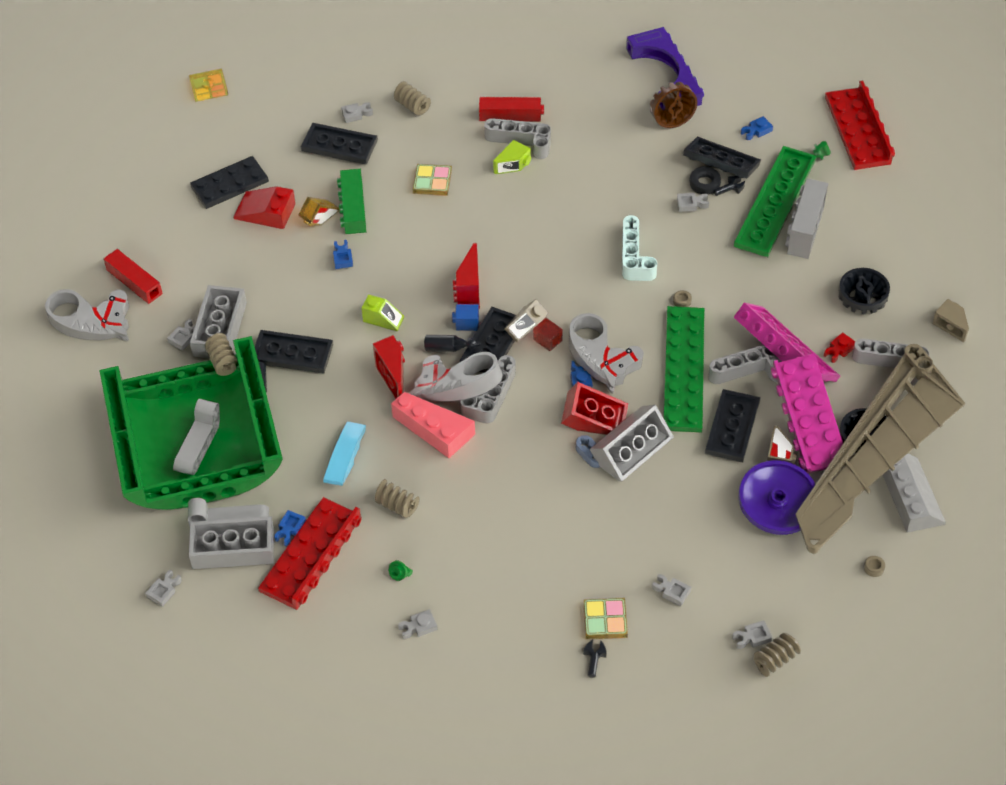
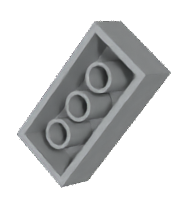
M807 178L806 184L801 186L799 194L801 197L797 198L795 206L797 210L793 211L791 221L793 223L789 224L787 234L790 235L787 236L785 244L788 247L787 254L809 259L825 207L828 183Z
M207 286L190 341L193 357L210 358L205 349V342L209 337L217 333H223L227 336L233 351V340L237 338L247 304L244 289Z
M272 517L190 522L189 558L192 569L274 564V526Z

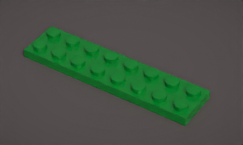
M786 146L782 147L734 241V247L768 258L800 194L801 186L805 184L816 161V155Z
M667 306L664 420L670 431L702 433L705 308Z

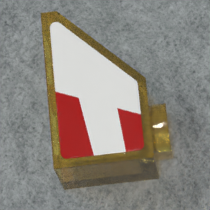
M307 197L298 216L303 218V222L309 226H321L339 212V207L326 199Z

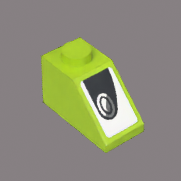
M513 140L493 160L494 173L502 174L521 171L531 162L530 148Z
M368 294L361 308L363 322L398 331L404 319V315L386 299Z

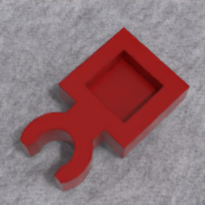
M842 332L830 342V347L825 350L824 357L833 355L831 362L835 363L839 355L845 357L854 349L856 341Z

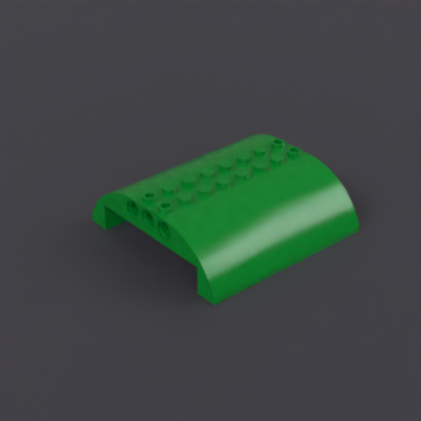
M252 336L233 340L236 352L234 355L237 358L236 370L229 375H218L211 360L128 379H122L119 366L99 370L124 498L136 505L151 509L171 510L187 508L189 500L193 498H202L209 503L250 491L264 483L277 471L283 458ZM198 399L218 403L220 411L219 427L195 475L174 471L175 458L195 421L194 410Z

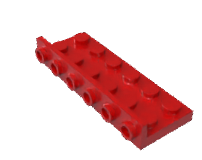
M859 81L858 88L825 92L826 102L853 169L859 170L891 165L892 159L895 156V150L890 145L889 135L884 131V123L879 119V112L874 107V100L870 97L869 88L865 86L864 81Z
M323 497L258 587L259 592L298 610L301 604L307 601L308 594L312 588L315 589L318 585L321 575L328 571L330 562L339 555L344 542H348L353 529L360 525L362 520L360 508L355 507L354 510H351Z

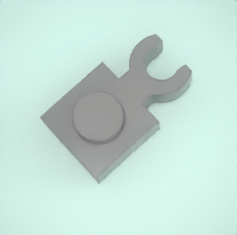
M366 102L362 106L356 103L341 107L346 123L362 120L363 115H373L370 102Z
M695 193L677 194L679 212L697 211V207L709 208L708 194H701L695 197Z
M188 319L185 322L184 328L178 326L167 338L168 343L183 351L190 344L195 326L191 327L193 325L192 320Z
M172 570L167 571L165 579L162 581L158 578L145 593L146 597L163 607L176 592L174 587L181 583V576L177 575L175 579H171L173 572Z
M658 574L657 580L662 582V584L653 582L652 589L657 592L663 591V598L682 606L691 592V587L675 578L669 582L664 575Z
M430 609L410 616L411 622L403 621L398 624L399 630L407 629L406 632L402 633L403 639L410 638L413 633H417V636L420 637L438 630Z
M764 620L745 626V632L736 631L732 635L733 640L738 638L742 640L737 642V649H743L748 643L754 648L772 642L773 638Z

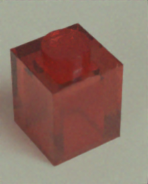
M545 318L533 328V340L548 351H551L563 341V329L548 318Z

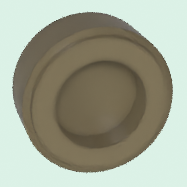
M680 290L674 294L673 304L676 307H689L691 305L692 296L689 292Z
M870 556L865 560L864 571L869 576L879 577L884 573L885 562L882 558Z

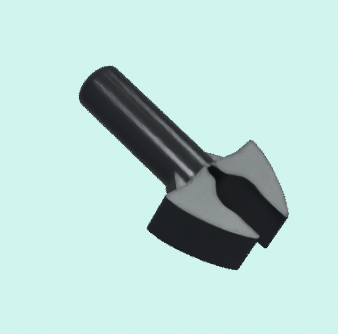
M729 176L728 184L714 189V194L718 196L730 190H735L739 194L745 187V181L741 182V178L737 176Z
M592 639L585 646L583 655L590 656L588 677L595 678L598 659L600 657L606 658L607 651L604 643L600 640V648L594 652Z

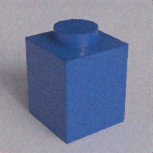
M456 304V312H452V323H456V331L478 330L479 305Z

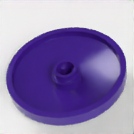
M778 460L765 461L752 467L743 477L738 492L739 505L745 517L757 528L776 535L793 534L801 531L796 513L816 484L806 471L792 463Z

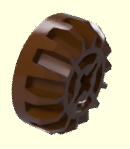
M682 82L668 83V88L660 87L661 92L659 94L655 92L653 95L654 100L650 102V112L656 122L665 128H676L688 122L694 115L698 103L697 97L691 88ZM660 102L663 103L665 109L660 108Z

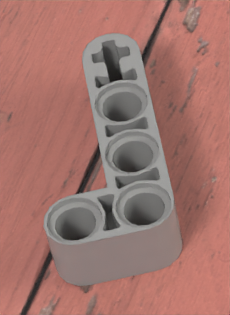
M488 119L485 121L484 129L487 141L510 144L515 140L523 145L533 146L535 158L545 159L548 157L551 145V127L548 124L502 119Z
M858 339L854 345L852 358L860 364L895 368L905 354V348L908 344ZM922 347L923 350L929 355L928 349ZM915 377L910 384L915 386L919 380Z
M760 345L713 360L710 363L708 378L713 384H721L765 370L768 377L772 381L777 382V379L772 377L771 367H773L774 360H778V363L782 361L767 347Z
M504 355L498 360L503 376L497 386L483 393L482 396L478 395L460 400L462 416L487 424L495 420L516 374L515 359L512 356Z
M198 399L194 410L195 421L175 458L174 471L195 475L219 427L220 411L218 403Z
M193 498L188 502L189 526L190 522L269 517V507L266 505L208 508L207 502L202 498Z

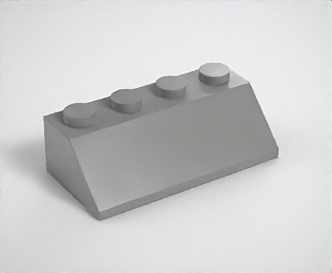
M656 405L641 406L595 444L590 451L595 460L599 462L601 468L622 482L674 436Z
M910 454L905 455L894 465L895 470L892 472L889 469L883 474V477L906 532L945 525V519L918 458Z

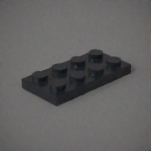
M312 123L301 145V151L367 165L378 137L377 135Z
M698 136L683 152V156L688 157L690 160L700 161L707 166H713L723 172H730L739 178L746 179L760 166L761 159Z
M252 155L192 181L190 185L203 206L208 209L269 182V179Z
M491 306L473 337L476 341L481 342V345L475 349L467 348L460 362L480 352L492 353L496 356L497 360L507 355L515 340L504 328L516 315ZM483 369V370H480L479 372L485 373V372H487L489 369Z
M260 330L255 344V351L258 362H262L267 366L325 374L334 344L331 339Z
M726 389L722 390L705 454L744 462L761 397Z

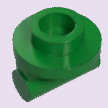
M822 141L819 145L814 144L815 148L812 150L816 158L820 157L823 160L824 156L831 154L826 141Z
M399 560L391 562L388 568L391 578L396 581H401L407 576L410 577L413 573L412 569Z

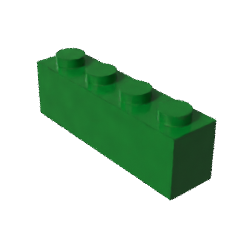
M361 168L340 170V178H337L338 188H341L338 191L339 201H342L339 204L340 214H343V217H340L341 228H345V234L367 233Z

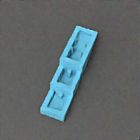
M347 421L329 461L323 479L324 483L343 486L354 465V458L360 448V440L365 433L366 425Z

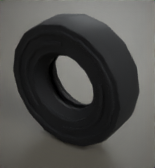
M698 167L691 172L689 177L690 187L698 194H712L714 189L720 187V174L712 167ZM707 177L712 182L703 184L699 182V178Z

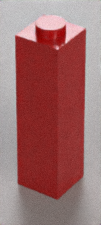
M541 97L479 98V121L502 119L541 122V115H544V104H541Z
M119 249L103 258L106 270L146 303L150 304L163 294L160 282Z

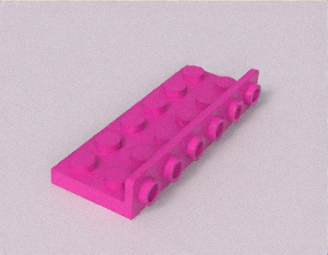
M744 302L734 315V318L782 362L815 353L763 306ZM815 353L823 380L826 382H837L840 375Z
M815 353L779 363L778 360H774L771 374L773 379H777L778 385H776L778 396H782L784 401L781 404L784 415L788 414L789 421H787L789 432H793L795 437L793 439L795 451L799 450L800 458H798L800 468L804 469L808 474L825 470L843 445Z

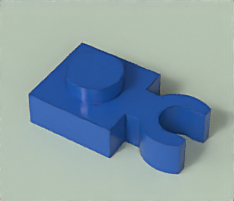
M762 116L749 122V126L743 127L741 135L748 133L746 134V140H751L754 135H757L759 138L772 132L773 125Z
M344 240V245L339 246L337 241H334L335 251H333L335 269L353 267L351 249H348L347 240Z
M572 361V372L570 374L572 387L577 382L593 388L591 375L584 371L582 366L578 367Z
M287 510L278 525L279 531L275 534V542L278 543L279 539L284 537V545L288 546L291 542L290 536H296L306 522V517Z

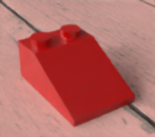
M275 186L246 191L233 218L235 220L284 229L296 205L294 190Z
M473 243L456 271V280H453V291L456 292H453L454 303L479 305L480 309L477 243Z
M394 335L373 343L375 367L394 398L397 399L404 393L403 363H405V359L402 354L404 351L402 343L397 341Z
M577 382L567 392L561 424L577 431L608 435L626 420L629 403Z

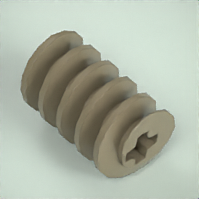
M406 81L400 82L394 91V99L411 112H414L415 115H423L428 111L431 99L417 91L416 88H413Z
M217 333L209 337L205 342V349L216 373L221 376L233 373L236 370L237 358L232 351L227 336L223 333Z
M383 479L376 490L375 502L382 504L383 507L389 508L391 511H395L399 515L402 514L404 518L410 517L419 505V496L413 500V493H409L406 496L407 490L404 489L400 493L401 488L399 486L394 488L392 482L387 485V480Z
M782 633L779 637L773 639V642H769L767 646L754 653V662L761 674L768 677L770 676L769 670L774 673L776 666L781 668L783 666L782 662L788 663L789 658H795V653H801V649L795 638L788 633Z

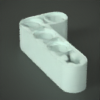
M633 215L626 216L623 220L622 276L630 281H652L657 276V260L653 257L639 256V219Z

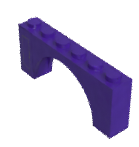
M664 27L627 36L626 49L632 60L650 58L666 63L677 74L678 78L674 84L676 82H682L684 85L687 84L697 97V106L702 105L704 91L702 87H699L696 77L692 75L689 65H686L683 55L678 52L677 45L673 43L670 33H667ZM660 102V108L665 109L663 103Z

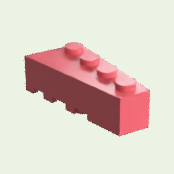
M402 393L391 403L393 418L448 458L454 455L475 435L474 420L409 393Z

